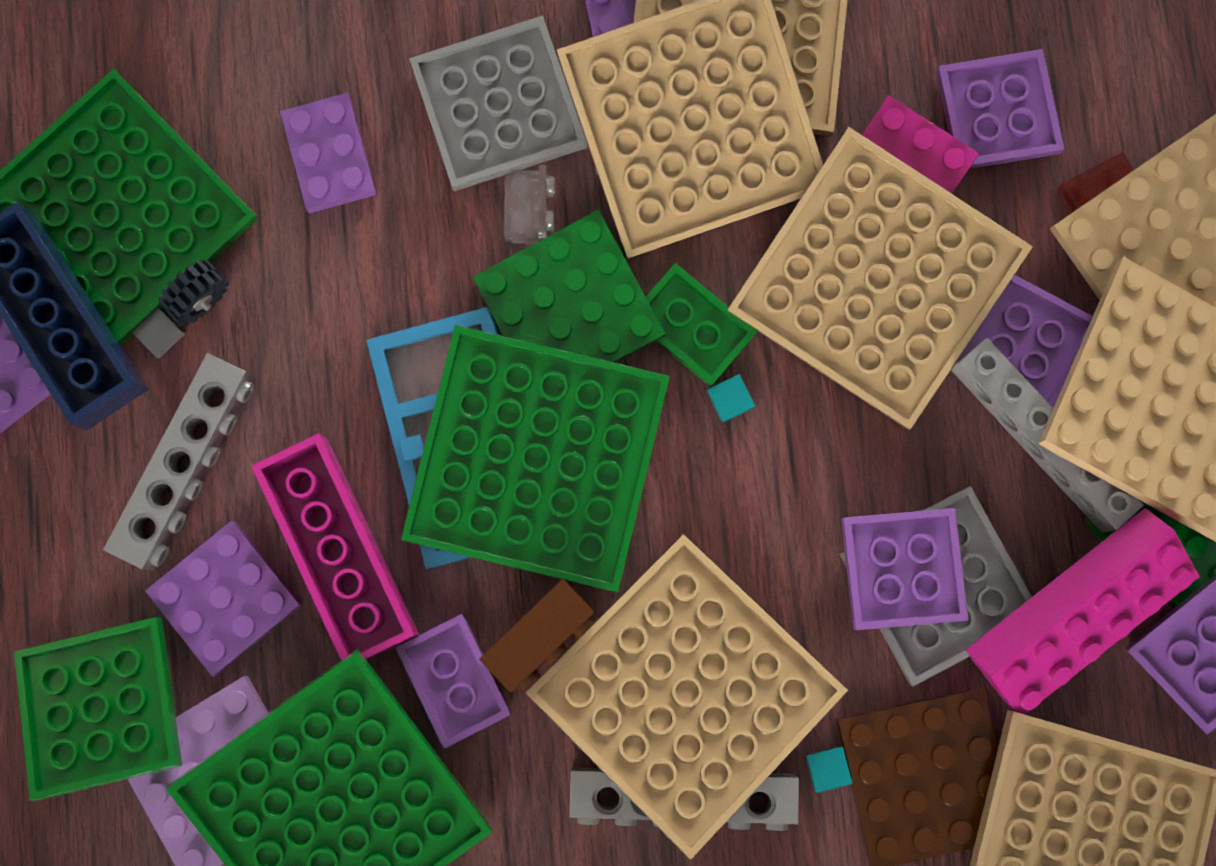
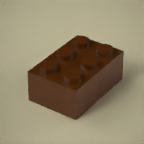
M562 579L483 654L479 660L510 693L517 688L524 692L541 676L537 669L545 661L551 666L568 650L564 643L573 634L579 639L595 624L591 619L595 612Z

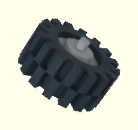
M203 259L201 262L199 260L195 262L194 266L191 264L187 266L185 272L182 273L180 271L176 275L177 278L167 284L169 287L163 289L161 292L162 296L159 297L158 301L159 305L180 326H187L190 322H196L199 316L202 318L206 311L215 306L214 303L216 301H220L223 298L222 294L228 290L229 282L209 261Z

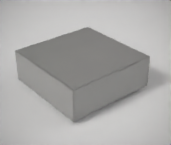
M160 308L132 332L158 359L185 335Z

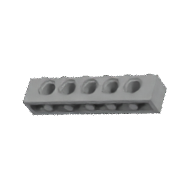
M988 338L979 343L951 368V371L1102 533L1116 531L1144 506L1139 499L1038 444L1053 407Z
M209 353L206 354L103 549L104 551L142 570L154 571L156 566L159 567L163 564L169 553L167 545L173 533H178L186 521L185 510L190 501H194L199 496L203 488L204 482L201 480L207 468H212L220 456L221 450L218 447L224 436H228L237 423V416L235 415L240 405L246 403L253 393L254 376ZM223 390L225 394L223 403L218 407H212V396L217 391ZM205 422L208 428L207 433L202 439L196 440L194 436L195 428L200 423ZM188 455L190 466L186 471L180 473L177 468L178 460L182 456ZM170 487L173 491V498L169 504L163 506L160 501V495L165 488ZM153 520L155 532L147 539L143 534V527L146 522Z
M571 768L569 818H577L578 824L598 825L600 824V819H615V825L636 826L637 820H650L600 768ZM771 773L752 793H766L768 796L767 806L761 811L751 810L748 798L726 821L728 822V828L739 830L751 829V823H764L767 830L786 831L788 830V824L798 825L799 777L795 774ZM611 787L617 791L619 799L616 804L609 807L600 804L597 794L602 788Z

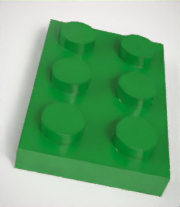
M676 263L646 296L666 334L665 337L657 339V343L710 388L758 332L754 327L727 311L729 307Z

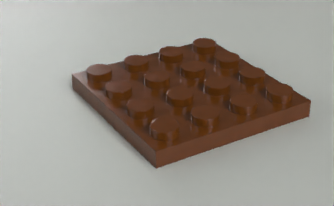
M983 688L836 719L853 783L851 786L870 866H895L974 848L998 751Z

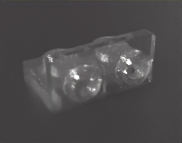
M539 165V170H512L505 172V243H537L546 238L548 232H554V210H548V197H554L555 181L554 176H548L547 165Z

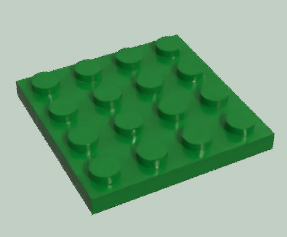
M599 209L473 276L504 337L617 363L657 342V339L666 336Z
M153 617L14 652L30 801H40L182 766L163 621L161 618Z

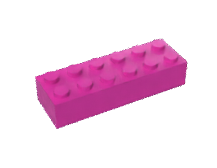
M318 433L252 465L251 467L340 659L343 660L358 649L368 661L419 636L417 627L328 439Z
M1144 508L968 647L966 652L1014 712L1025 715L1030 710L1036 708L1041 701L1060 686L1065 685L1088 664L1097 660L1102 653L1121 638L1126 637L1149 616L1159 611L1173 597L1187 589L1200 576L1175 530Z

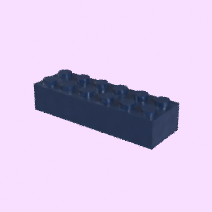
M18 202L0 213V316L70 425L88 430L149 389L36 215Z

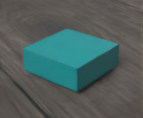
M740 374L706 391L722 423L755 408V404Z
M843 746L805 755L816 793L853 784Z

